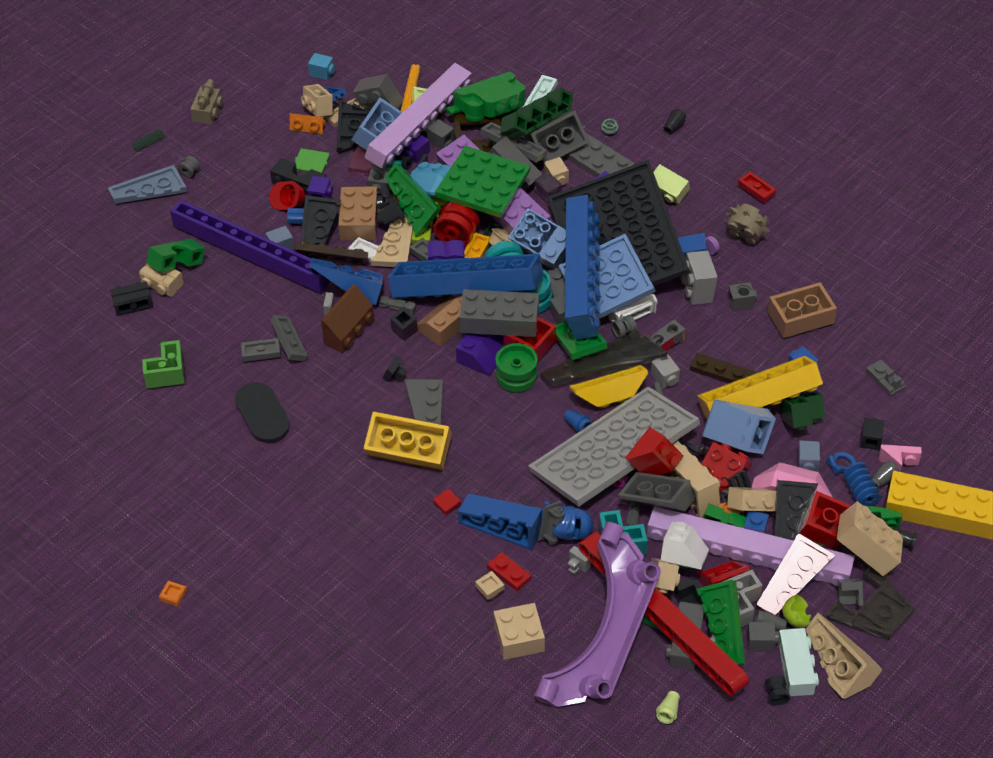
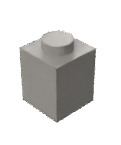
M667 354L651 362L650 374L656 381L661 383L663 389L679 382L680 369Z

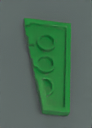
M728 580L697 588V593L701 596L703 602V611L707 614L710 632H713L716 640L714 643L738 666L745 665L736 581Z

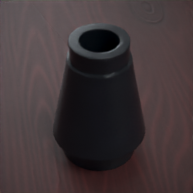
M681 109L671 111L663 127L664 131L672 134L685 122L686 114Z

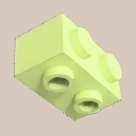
M660 164L655 169L654 175L662 196L667 202H673L678 205L690 190L689 181Z

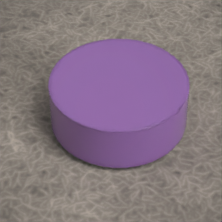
M708 236L706 238L710 255H713L719 251V243L714 237Z

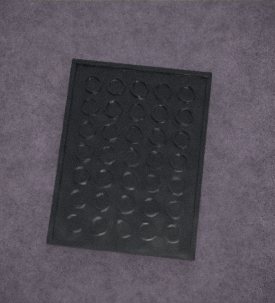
M649 159L548 196L556 224L566 230V198L588 194L590 201L594 202L595 212L599 213L600 223L598 224L600 230L599 245L626 234L653 286L690 273Z

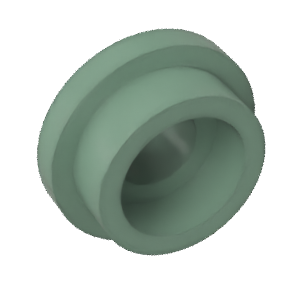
M606 119L601 125V130L605 134H614L618 131V124L614 119Z

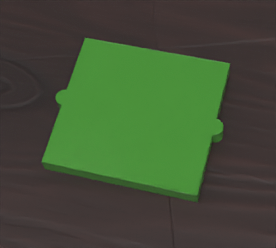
M301 148L298 156L295 157L297 171L308 173L313 169L323 173L325 167L328 166L327 162L330 153Z

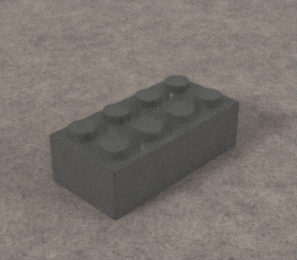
M463 289L460 333L536 337L539 293Z

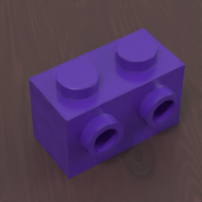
M312 176L307 190L308 196L334 199L332 198L333 186H331L330 178Z

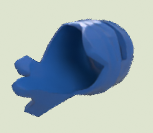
M548 501L544 502V506L550 505ZM560 505L563 508L564 516L562 522L553 529L552 533L560 539L568 541L572 539L583 540L588 537L593 529V520L590 514L580 508Z

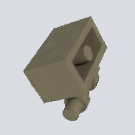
M208 79L203 87L200 86L190 108L192 122L212 125L214 119L218 116L219 107L223 105V97L221 96L220 89L214 88V81L212 79Z

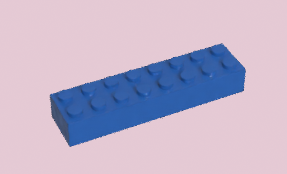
M588 194L566 198L565 319L575 339L598 336V328H600L598 313H600V304L598 302V297H600V289L598 287V282H600V274L598 272V267H600L598 253H600L598 238H600V230L598 228L600 216L599 213L595 212L594 202L590 201Z
M540 254L398 262L388 276L392 298L399 297L400 299L411 296L423 298L429 295L441 297L448 294L458 296L463 294V289L505 292L523 290V292H531L535 290L542 278L543 269Z

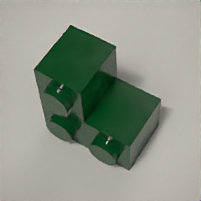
M817 391L802 393L795 398L787 397L780 402L782 421L795 428V430L806 429L807 426L813 425V422L819 421V418L825 417L823 395Z

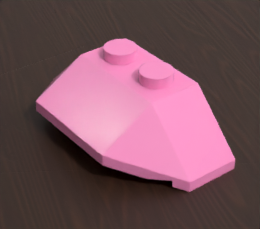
M780 462L754 477L752 488H765L776 491L777 480L819 483L815 492L818 491L832 497L819 472Z

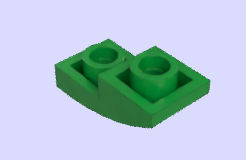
M866 506L876 517L883 519L891 529L894 530L900 527L901 513L882 507Z

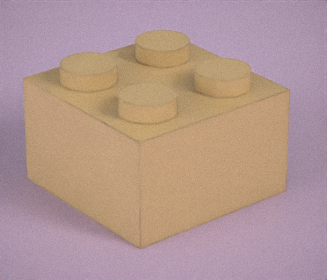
M535 603L494 611V627L503 660L545 651V637Z

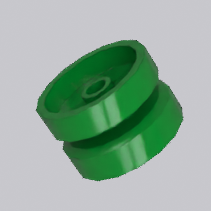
M514 343L506 345L498 351L496 355V379L503 389L515 393L524 392L536 384L538 378V359L533 348L525 344Z

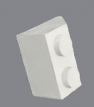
M672 522L664 537L661 560L702 569L709 553L708 547L692 526H688L684 522Z

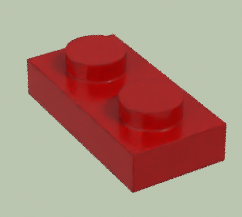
M751 171L738 179L740 187L763 203L776 195L774 187Z
M502 552L487 564L489 571H492L516 592L531 580L530 573Z

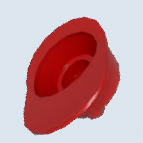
M285 181L278 182L272 187L269 199L273 208L288 210V208L300 207L304 202L306 194L303 188L296 182Z

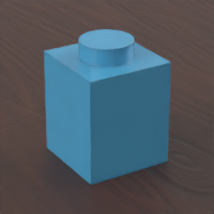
M314 53L308 62L309 76L328 81L331 74L333 75L335 72L333 57Z

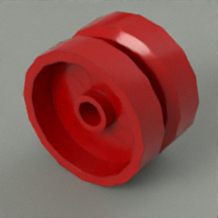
M449 202L445 204L434 224V232L441 241L460 240L464 242L465 247L470 242L479 225V217L472 208Z

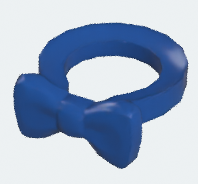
M838 452L834 456L829 455L826 463L833 468L834 475H838L840 471L845 472L848 468L837 465L835 461L838 458L849 460L851 465L856 463L855 458L846 452Z

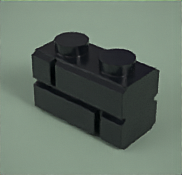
M147 281L136 282L124 287L119 286L110 290L116 316L153 307Z

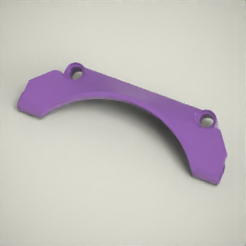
M606 522L598 541V550L603 561L607 580L606 607L601 625L590 645L578 658L567 666L542 676L534 698L554 707L585 702L587 696L594 699H606L613 694L661 574V569L657 563H645L642 561L644 556L631 537L623 532L624 529L615 523ZM646 568L649 570V576L646 574ZM599 685L602 686L601 694L598 691Z

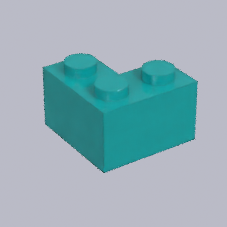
M620 510L599 513L600 535L606 522L615 523L624 529L623 532L631 537L643 555L647 554V536L644 524L623 527Z

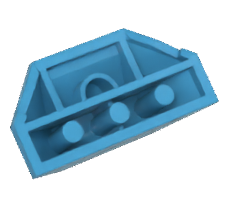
M422 162L411 172L410 176L428 195H435L436 189L451 166L442 165L441 163L431 164Z

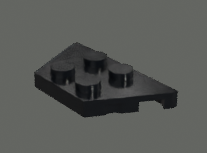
M339 98L336 152L360 146L351 139L371 110L361 108L355 103L350 105L344 102L345 99Z

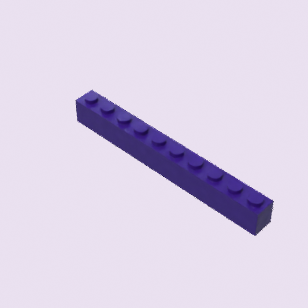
M180 200L170 210L174 227L316 292L321 293L331 282L310 267L311 258L183 200Z

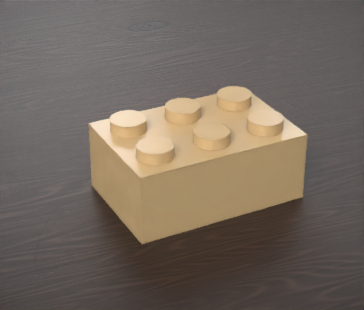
M857 501L840 515L837 540L882 576L901 563L903 544L901 534L891 529L883 519L871 513L868 507L861 505Z

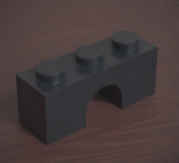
M280 158L270 170L272 184L294 181L303 188L306 195H308L307 190L312 176L326 177V174L313 169L307 174L299 176L297 175L296 163L284 158Z

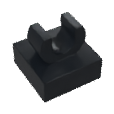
M396 356L382 378L389 382L393 377L396 381L401 382L407 372L404 368L400 367L403 360Z

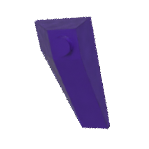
M467 333L456 347V363L490 376L496 368V355L503 347L504 335Z

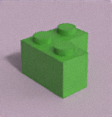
M180 340L161 342L162 357L142 359L146 388L185 384Z

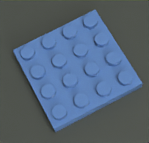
M626 234L600 245V253H598L600 267H598L600 282H598L600 297H598L600 313H598V317L602 318L654 293L655 289ZM566 262L558 265L564 278L566 273Z

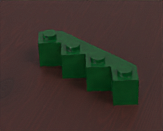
M560 87L532 101L531 104L518 109L517 112L502 118L500 134L515 140L572 109L573 94Z

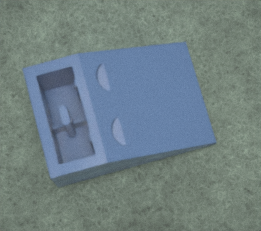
M527 208L508 236V239L518 243L528 254H540L541 263L551 269L559 268L558 265L566 257V230Z
M714 399L702 435L747 452L764 454L776 418L765 408Z

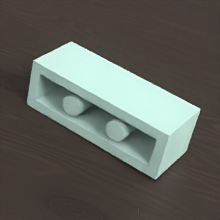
M805 628L779 630L778 647L784 678L787 683L786 688L790 696L814 695L815 686H818L819 680L818 674L813 671L815 659L814 655H810L809 651L811 649L810 636H806Z

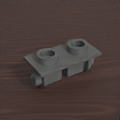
M560 501L544 507L538 536L539 541L547 539L548 543L552 545L559 541V537L555 536L552 531L562 522L564 516L563 508L560 507Z

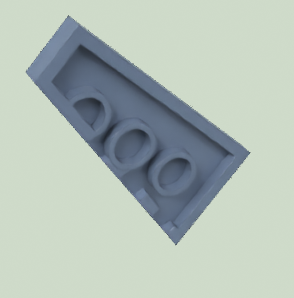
M172 165L108 187V192L114 204L183 193L187 192V188L175 166Z

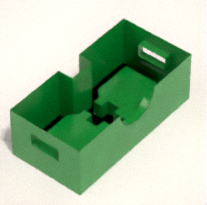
M708 503L702 518L744 528L747 517L734 512H724L723 508Z

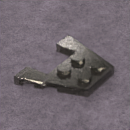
M869 566L863 573L862 578L878 588L856 613L837 601L826 612V618L890 640L914 613L915 608L899 589L896 590L886 574L882 576Z

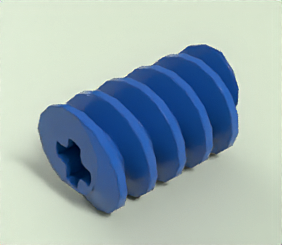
M856 462L845 470L843 478L847 482L856 502L858 501L863 506H873L881 499V494H878L879 489L875 487L876 483L872 481V476L869 474V470L864 462Z

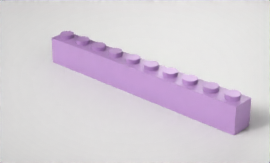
M454 63L368 145L364 158L380 168L390 164L395 155H399L405 146H409L413 138L418 137L422 129L425 130L430 121L433 122L436 119L438 113H442L447 105L452 104L454 90L470 85L471 80L469 79L472 73Z
M656 506L653 508L647 528V537L664 541V537L672 522H684L694 528L708 547L709 553L729 557L737 561L749 562L757 566L769 567L776 571L794 542L793 540ZM826 549L835 556L812 579L838 586V579H850L855 556Z

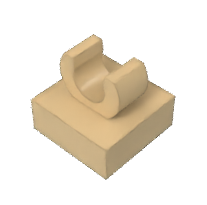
M492 571L475 581V586L487 600L495 598L499 592L504 590V584Z

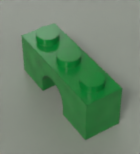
M193 239L149 247L146 264L160 273L175 270L176 262L183 263L188 267L203 263L205 247Z

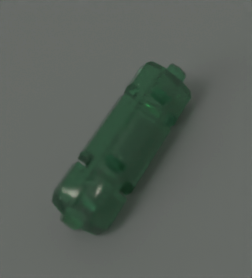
M156 129L153 131L154 133L151 132L140 138V141H134L132 143L133 149L140 151L143 149V146L145 148L164 137L163 131Z

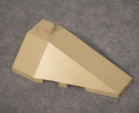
M817 613L807 626L806 632L810 636L814 650L820 656V664L826 670L829 677L827 680L830 686L843 699L870 687L883 670L866 652L820 613Z

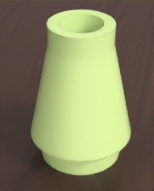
M669 691L656 709V716L662 723L670 724L677 718L680 695L677 692Z

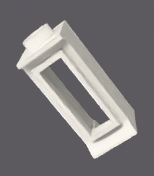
M650 294L608 315V318L613 322L617 319L622 320L626 315H631L634 320H637L652 312L656 313L657 298L654 294Z

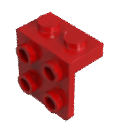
M713 442L701 465L705 466L709 473L718 479L720 491L728 490L727 478L744 469L749 471L752 463L748 461L749 457L741 452L736 454L731 451L732 448L724 443L719 445Z

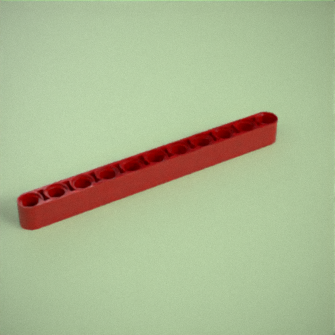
M594 532L579 542L578 548L606 577L603 561L598 550V541L601 535L598 532ZM655 587L645 615L728 695L733 696L748 685L749 678L747 674Z

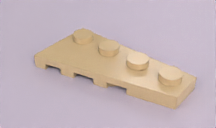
M406 213L405 217L398 216L399 218L395 222L390 223L388 232L384 234L383 241L378 246L375 257L373 256L371 260V266L395 267L398 262L409 261L413 226L408 222Z

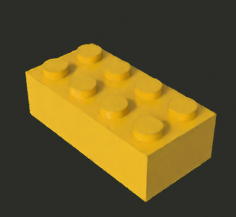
M373 412L363 449L369 456L443 470L452 431L449 426Z

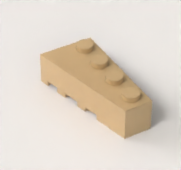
M676 440L672 444L684 457L672 472L665 474L667 477L690 480L694 501L689 507L691 509L695 508L697 510L696 517L702 518L708 503L715 506L720 504V483L716 477L709 473L705 466L698 462L696 456H692L685 445Z

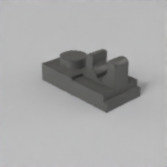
M882 360L866 368V373L890 397L906 388L901 377H898Z

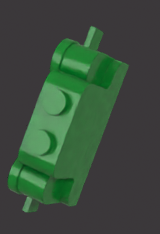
M509 71L454 90V105L447 107L446 112L452 115L463 111L466 119L473 122L483 120L484 116L496 117L516 110L525 104V85L516 80L515 75Z

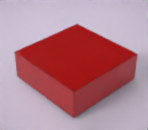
M449 489L433 499V503L445 515L461 506V500Z

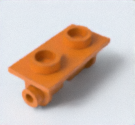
M290 113V130L323 134V126L325 127L326 125L324 117Z

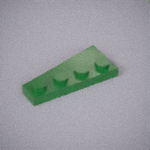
M395 163L385 175V178L394 195L398 197L399 205L404 209L408 222L414 228L415 235L420 237L440 212L441 208L400 164Z

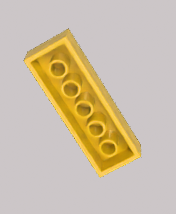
M803 356L697 395L703 416L708 419L714 399L763 408V406L768 404H779L782 402V399L787 397L795 398L803 391H814L823 382L817 362Z
M893 471L886 509L901 513V520L993 540L992 491Z

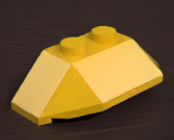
M642 365L570 385L569 388L576 395L591 404L604 408L609 406L610 403L625 402L628 398L633 397L647 376L648 371Z

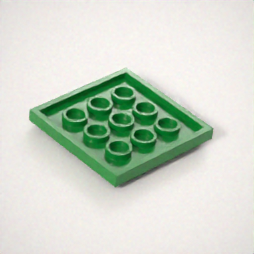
M464 146L436 189L435 197L502 218L530 173V166Z

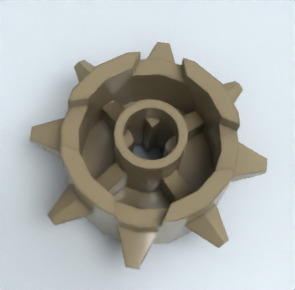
M743 203L742 206H739L737 204L735 208L730 207L731 213H725L730 217L727 222V227L730 230L729 234L734 238L740 237L745 239L748 244L754 245L760 237H766L764 231L770 232L766 228L769 221L767 216L762 217L758 213L760 210L751 205Z

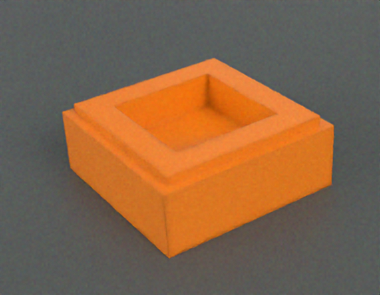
M167 581L159 595V600L178 607L187 592V587Z

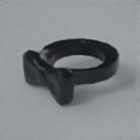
M688 442L684 444L687 449L704 458L709 449L706 450L704 444H701L699 448Z

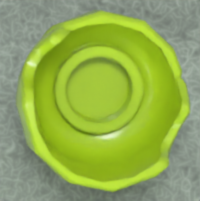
M798 594L792 595L783 604L782 612L784 618L795 628H804L810 624L811 615L806 614L807 602Z

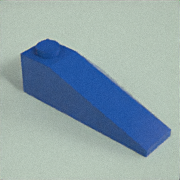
M311 259V268L345 291L352 284H355L368 300L376 305L382 287L383 274L360 268V271H354V269L347 265L337 267L333 262Z

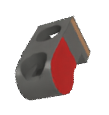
M674 319L651 336L649 345L659 354H663L676 343L681 344L686 341L685 328Z

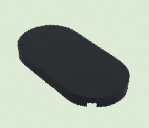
M252 382L242 386L235 395L236 407L256 440L260 442L262 440L265 443H275L287 435L290 427L289 419L268 385Z

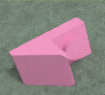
M881 445L878 457L882 463L893 462L900 472L902 464L909 466L919 465L922 453L921 447Z

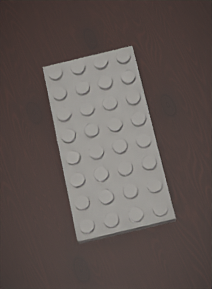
M647 387L528 465L529 470L574 504L580 506L635 469L625 457L649 427L658 431L673 443L700 425V421L695 415L650 387Z

